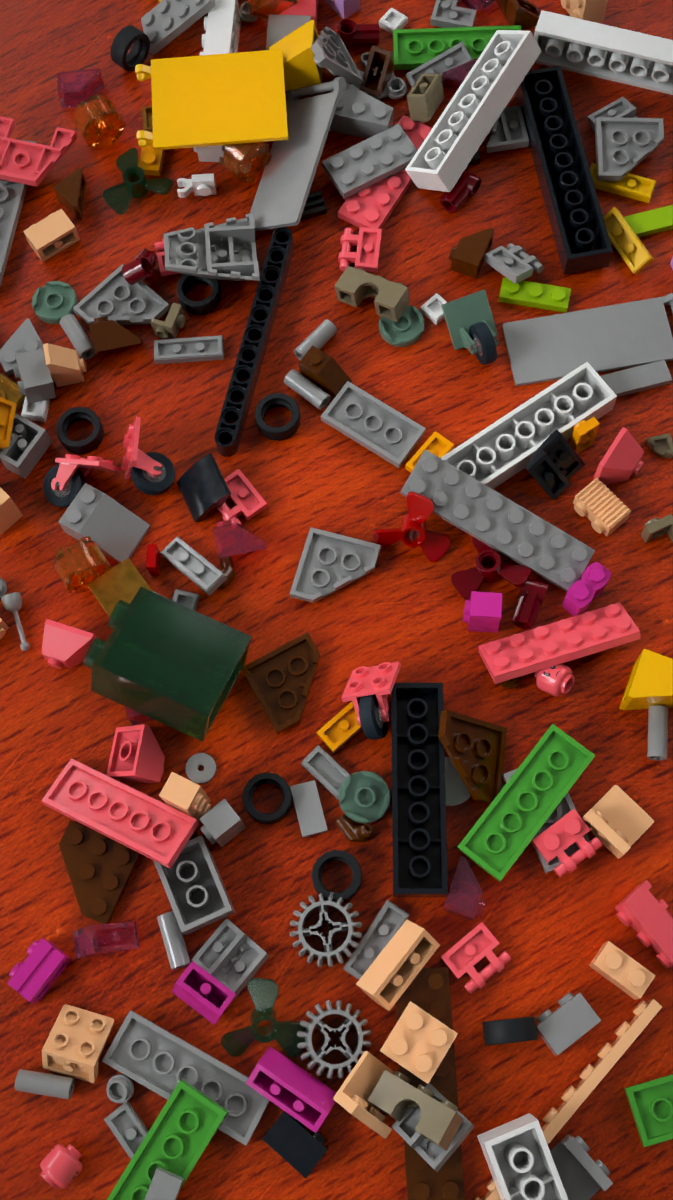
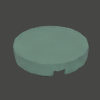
M50 281L35 291L32 297V307L36 316L43 322L60 324L59 322L62 317L67 314H75L73 307L78 304V298L68 283Z
M411 305L407 306L398 322L380 317V335L388 344L395 347L413 345L424 333L423 315L415 306Z
M369 771L356 772L347 777L340 786L338 795L340 808L346 817L359 823H370L380 819L389 808L391 799L390 790L385 780L378 774Z

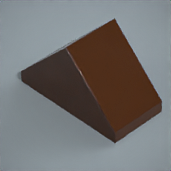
M507 0L505 18L509 26L521 25V30H525L537 25L540 12L536 5L527 0Z
M372 45L363 75L364 82L361 84L360 90L380 97L393 75V52Z
M76 169L53 187L58 201L77 220H82L87 184L82 169Z

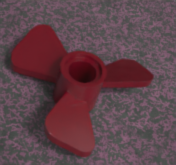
M472 537L473 545L479 553L476 558L477 567L455 572L451 577V582L461 597L470 600L471 591L478 592L484 581L495 582L502 577L514 586L521 587L525 585L531 575V569L524 565L502 564L500 555L495 549ZM487 564H495L490 569L484 568Z

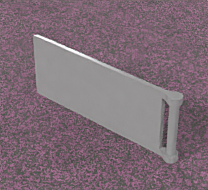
M336 77L334 81L287 91L288 140L273 141L250 213H253L255 231L299 224L341 92L346 89L344 77ZM333 90V92L299 100V98Z
M673 293L663 297L503 323L502 328L515 386L561 379L586 362L597 373L641 366L665 360V362L672 361L673 337L664 305L671 306L673 314Z

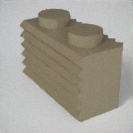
M421 74L419 79H417L418 81L411 88L407 95V101L412 121L428 122L431 120L436 109L439 108L440 103L445 97L443 95V83L441 82L442 75Z

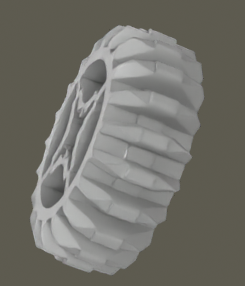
M330 892L328 900H324L322 893H320V901L315 902L314 897L310 895L308 898L311 905L307 907L302 901L300 906L304 909V912L301 913L297 910L293 912L296 917L300 918L299 922L290 921L291 926L298 927V931L289 933L290 937H299V940L292 944L293 947L297 948L302 945L303 948L298 954L300 957H303L309 952L310 955L307 958V962L310 964L315 957H318V967H322L323 959H327L328 966L333 967L332 958L337 957L338 962L342 964L344 961L341 954L344 952L350 958L352 953L347 948L349 946L355 949L359 947L356 942L352 941L353 937H362V933L354 932V928L362 927V922H353L352 920L359 916L358 911L349 914L348 911L353 907V904L349 902L343 907L344 900H342V897L337 902H334L332 892ZM327 907L341 912L347 922L331 921L328 916ZM319 909L318 923L314 926H309V928H304L309 915ZM323 916H325L329 927L331 925L334 927L333 930L329 931L328 943L326 937L323 936V932L319 934L317 931L323 928ZM348 931L344 943L333 951V937L337 933ZM305 937H320L323 941L325 952L311 948L306 942Z
M330 1000L325 1001L326 1010L324 1011L319 1004H316L315 1010L318 1014L315 1016L311 1011H307L306 1015L311 1019L310 1023L304 1020L300 1022L301 1026L307 1028L306 1033L302 1031L297 1032L298 1037H305V1042L298 1043L297 1048L306 1047L307 1052L300 1055L301 1059L304 1060L310 1056L312 1060L307 1064V1067L311 1069L315 1064H318L316 1074L319 1076L323 1073L324 1068H326V1075L329 1079L333 1076V1070H337L338 1078H343V1068H346L350 1074L353 1069L351 1064L354 1063L356 1065L359 1061L357 1059L358 1056H362L365 1052L362 1050V1046L369 1047L372 1044L370 1041H363L364 1035L371 1034V1030L362 1031L361 1026L368 1023L367 1019H362L358 1022L356 1018L361 1014V1011L358 1009L351 1015L349 1012L352 1004L347 1003L345 1009L341 1010V1000L336 1001L335 1009H332ZM327 1015H339L346 1018L335 1029L329 1027L321 1019ZM315 1026L323 1035V1044L316 1053L311 1040ZM351 1026H353L356 1033L354 1051L345 1042V1035ZM324 1028L328 1032L332 1031L333 1034L343 1029L338 1037L341 1046L336 1047L333 1044V1047L328 1046L326 1048L330 1038ZM334 1049L347 1058L343 1062L330 1064L322 1060L326 1054Z

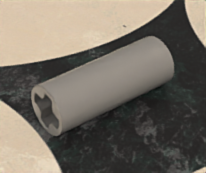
M67 314L62 317L59 323L79 356L84 358V360L92 358L96 354L94 345L73 314Z
M325 319L294 350L295 356L301 360L312 345L320 350L338 332L336 326L330 320Z
M292 369L286 375L284 384L317 409L322 410L329 403L330 395L295 369Z
M659 705L649 706L647 758L658 761L667 760L668 707Z
M171 911L157 916L171 970L189 965L191 963L174 912Z
M24 1069L18 1071L15 1080V1091L68 1100L71 1099L75 1087V1078Z

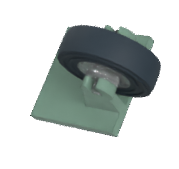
M485 289L442 304V311L454 350L465 347L471 355H476L482 365L496 361V346L499 345L496 338L498 333Z

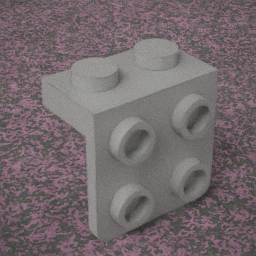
M566 1134L550 1152L568 1200H589L599 1189L606 1191L613 1184L607 1177L611 1172L599 1159L594 1162L587 1153L590 1150L589 1146L579 1135L574 1138L570 1134Z

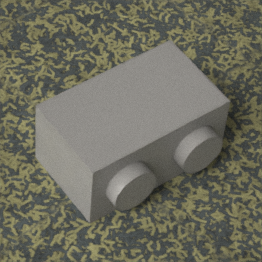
M43 349L16 353V364H12L15 377H20L21 381H17L20 394L26 395L28 404L56 398L53 380L46 365Z
M223 799L199 818L204 824L200 829L212 844L218 842L221 847L246 828L226 799Z
M571 992L567 993L557 1001L560 1007L553 1012L547 1009L536 1018L538 1021L536 1025L537 1033L554 1055L558 1056L601 1021L581 993H576L575 995Z

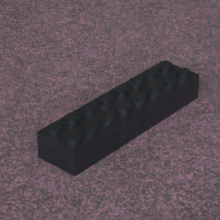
M395 683L391 692L393 897H447L445 750L438 738L441 711H444L443 683Z

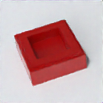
M148 544L146 568L151 576H160V551L157 544Z

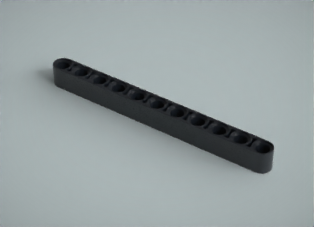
M286 227L277 228L272 234L214 439L218 452L225 457L233 456L238 450L294 252L293 234ZM254 338H259L257 341H252ZM248 358H254L252 361H246ZM243 378H248L247 381H244V382H241V381H240V380L243 379ZM236 399H243L241 402H234ZM231 419L237 420L234 423H228V421ZM225 440H231L229 444H221Z

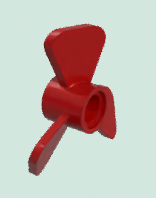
M409 492L407 495L409 514L403 517L402 527L376 530L373 532V539L381 547L390 546L399 540H402L409 547L420 546L428 560L436 562L449 548L450 537L447 534L426 529V519L433 512L434 504L423 495Z

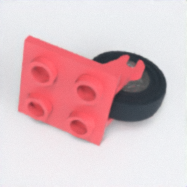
M136 416L133 425L129 424L127 434L124 436L123 448L126 449V453L122 458L121 470H125L124 479L129 480L130 476H132L134 485L141 492L147 495H160L172 486L175 479V468L170 459L165 455L157 452L144 453L138 448L141 417Z
M66 454L65 458L55 459V462L60 465L52 467L47 472L43 481V491L50 503L58 507L68 508L86 483L85 477L90 470L121 472V467L114 466L113 461L103 460L101 457L87 456V458H80L78 455Z
M383 662L378 666H361L352 671L341 697L343 702L353 701L359 726H362L366 737L370 740L382 739L388 733L391 711L387 694L392 692L401 667L400 662Z

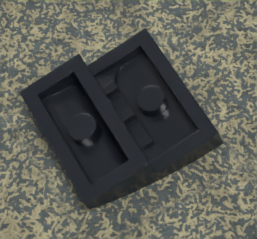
M556 429L537 449L528 462L526 469L548 496L555 500L571 485L568 480L585 463L564 436Z
M212 453L198 460L177 481L195 522L204 521L213 508L221 507L231 494Z

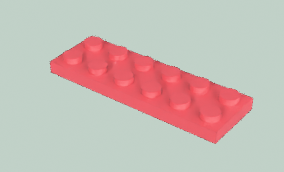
M405 115L398 122L417 150L432 129L418 121H412L411 118ZM403 169L347 197L338 211V218L357 227L381 229L412 183V179Z
M619 602L499 640L490 641L479 645L478 650L494 683L497 684L639 640L641 635L640 630Z
M72 758L41 800L45 806L171 869L199 825L197 819Z

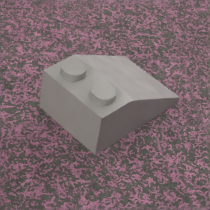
M87 483L83 485L58 521L66 534L118 563L127 558L130 559L151 528L147 522L107 494Z

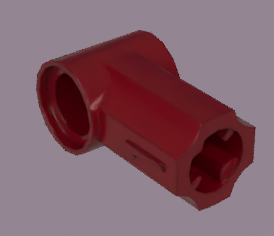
M343 19L338 23L337 33L342 38L347 50L354 48L356 44H379V24H356L351 19Z
M465 169L450 193L445 192L440 198V204L444 210L449 213L456 212L469 196L472 197L476 194L482 179Z
M144 248L137 253L129 264L122 267L123 276L130 285H134L153 275V268L156 265L155 261L157 259L154 251Z
M529 578L526 584L521 586L518 595L519 601L512 624L522 629L533 628L548 584Z

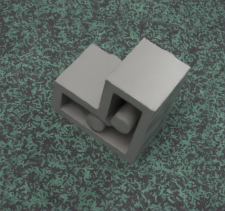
M15 413L10 444L8 448L1 452L0 460L6 469L26 479L52 444V440L45 429Z

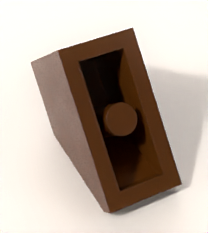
M489 228L461 238L457 247L453 246L450 252L449 260H452L451 270L477 278L484 263L485 254L489 252L493 243L495 229Z
M108 316L94 318L95 323L89 324L95 352L143 343L142 338L117 321L108 320Z
M313 345L299 362L300 374L333 397H336L347 381L352 383L349 376L331 356Z

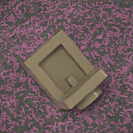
M173 303L165 322L152 318L150 323L153 333L163 339H176L179 329H182L185 325L186 315H184L182 305Z
M672 514L661 519L655 517L644 524L645 527L641 537L645 543L666 533L673 542Z

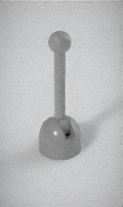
M19 592L6 594L1 597L3 607L13 613L22 642L20 648L23 651H28L30 644L26 641L18 614L23 603L21 594Z

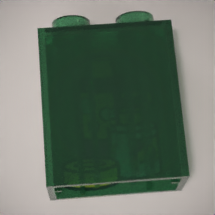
M140 587L131 603L120 600L114 607L108 622V627L113 629V632L108 640L104 641L100 638H95L86 653L83 665L92 669L91 691L200 741H204L236 682L242 667L246 663L252 636Z

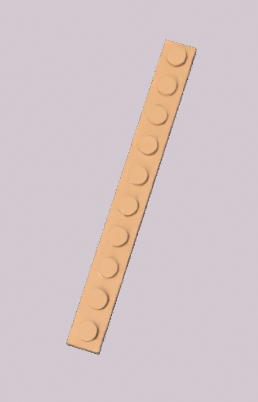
M650 999L647 1002L642 1000L633 1010L634 1018L629 1023L624 1021L615 1032L618 1037L612 1044L607 1042L597 1053L600 1057L593 1066L589 1063L579 1075L582 1080L575 1088L571 1085L561 1096L563 1103L556 1110L552 1107L542 1119L545 1124L541 1128L547 1145L660 1011L662 1006L656 1000ZM493 1178L486 1186L489 1190L482 1199L479 1196L475 1199L501 1200Z

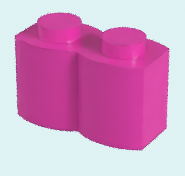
M599 562L589 565L585 569L581 580L573 583L568 589L562 607L573 616L585 613L592 600L604 591L611 572Z

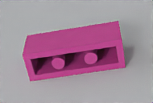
M271 1046L259 1060L246 1082L251 1088L315 1133H317L336 1102L333 1099L336 1095L335 1091Z

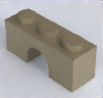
M347 266L334 286L338 301L357 308L364 299L375 297L374 304L377 315L394 322H398L410 303L408 287L402 283L386 280L382 276L367 273L360 268L356 269Z
M384 1070L368 1101L398 1122L407 1109L415 1106L420 1107L421 1116L415 1130L424 1138L447 1151L463 1121V1118L456 1112L458 1107L444 1098L441 1103L432 1098L434 1093L420 1084L417 1088L409 1084L411 1079L399 1071H396L393 1075Z

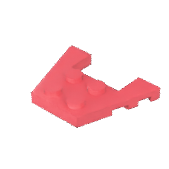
M0 116L1 180L37 187L78 137L74 130L57 127L50 146L11 139L16 126L15 121L12 118Z

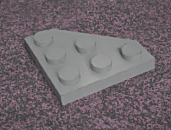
M326 26L311 46L315 55L314 61L319 67L327 68L334 76L344 77L346 83H352L359 87L364 80L342 38L337 32Z
M596 117L597 181H620L662 144L664 139L663 118Z
M122 264L75 305L73 310L88 325L95 323L94 318L108 316V320H115L121 325L151 324L152 318L159 320L170 310V306L144 282L140 281L130 285L123 276L122 267L124 265Z
M310 527L290 590V597L315 603L375 571L381 545Z

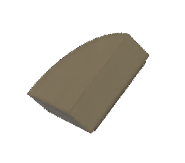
M670 433L646 438L645 443L654 454L664 458H673V441Z

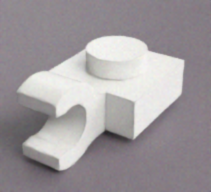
M214 173L192 175V179H177L178 187H185L177 189L178 197L185 198L192 192H194L195 196L217 195Z

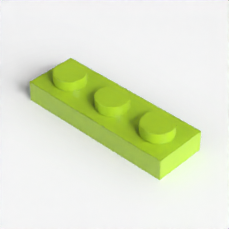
M503 277L498 302L567 313L571 288L523 280L515 284L508 278Z

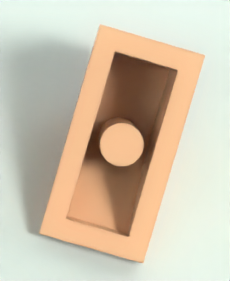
M49 343L43 344L46 365L57 387L85 382L83 372H87L84 358H79L76 350Z

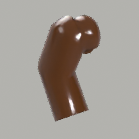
M230 555L220 557L221 572L225 574L227 579L216 590L226 588L235 578Z
M345 815L335 821L340 831L351 842H366L372 838L374 830L370 824L365 823L364 826L352 825Z

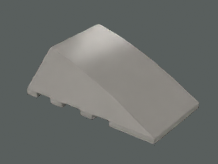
M253 213L246 214V218L236 220L235 217L228 218L226 223L214 225L213 222L204 224V228L197 230L190 227L164 234L165 269L168 271L220 280L260 281Z

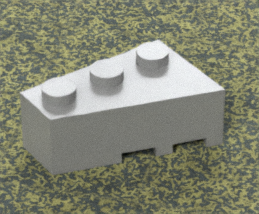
M346 83V89L341 92L329 131L368 139L393 126V107Z

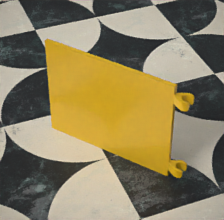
M282 49L151 59V67L144 64H137L135 66L137 80L145 81L151 78L153 133L145 130L137 131L136 136L140 147H147L153 144L154 150L288 140Z

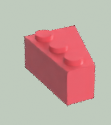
M646 880L634 888L615 907L618 911L616 915L627 927L631 925L638 933L636 935L637 939L645 947L648 948L650 946L657 953L655 957L666 969L670 967L673 970V916L668 912L667 908L669 906L663 899L658 901L650 893L649 889L652 885Z

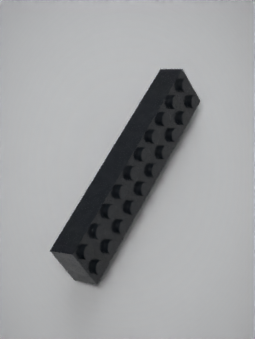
M561 66L530 70L515 91L518 105L521 106L529 138V146L563 274L609 267L613 250Z

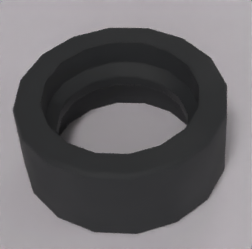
M128 25L122 28L117 33L111 46L110 56L112 61L127 72L134 71L135 66L143 64L150 50L149 37L135 26ZM133 44L132 49H131L130 52L128 53L129 48H130L131 45Z
M184 274L177 283V296L182 308L187 313L193 315L208 314L216 309L221 301V290L217 279ZM195 284H206L212 288L211 295L201 301L188 299L186 292Z
M273 393L265 396L259 401L255 410L257 427L260 433L268 439L276 441L288 439L297 432L300 426L301 417L297 402L286 394ZM285 407L291 411L292 418L285 426L271 427L265 423L264 415L271 408Z
M71 408L58 419L56 426L57 436L65 449L71 453L81 455L90 453L101 444L104 436L103 425L96 413L89 408ZM86 420L93 424L94 430L85 440L71 441L67 437L68 428L76 421Z
M265 772L255 775L247 782L243 790L242 800L245 810L252 819L259 823L270 825L281 821L288 815L292 807L293 797L290 786L284 778L275 773ZM266 783L279 787L283 795L280 808L269 814L258 811L252 801L256 788Z
M332 850L325 852L317 859L313 866L311 876L313 886L318 894L322 893L324 899L328 900L331 891L326 889L322 883V871L328 863L342 861L351 868L353 878L346 890L332 892L333 901L337 902L340 897H342L344 902L348 901L357 894L361 887L362 872L360 864L353 855L346 851Z
M534 1016L482 1023L485 1045L525 1042L538 1039Z

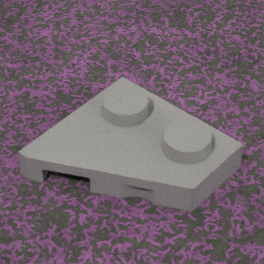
M520 105L504 108L500 117L493 125L486 147L487 153L529 146V138Z
M29 318L25 319L0 349V363L8 376L14 374L12 364H16V353L40 348L44 352L43 343Z

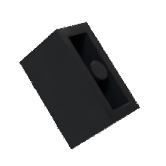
M285 1111L262 1139L304 1178L308 1177L329 1149L325 1145L327 1139L319 1131L317 1133L311 1132Z

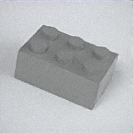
M202 835L187 842L171 869L154 861L183 934H191L235 914L209 846Z

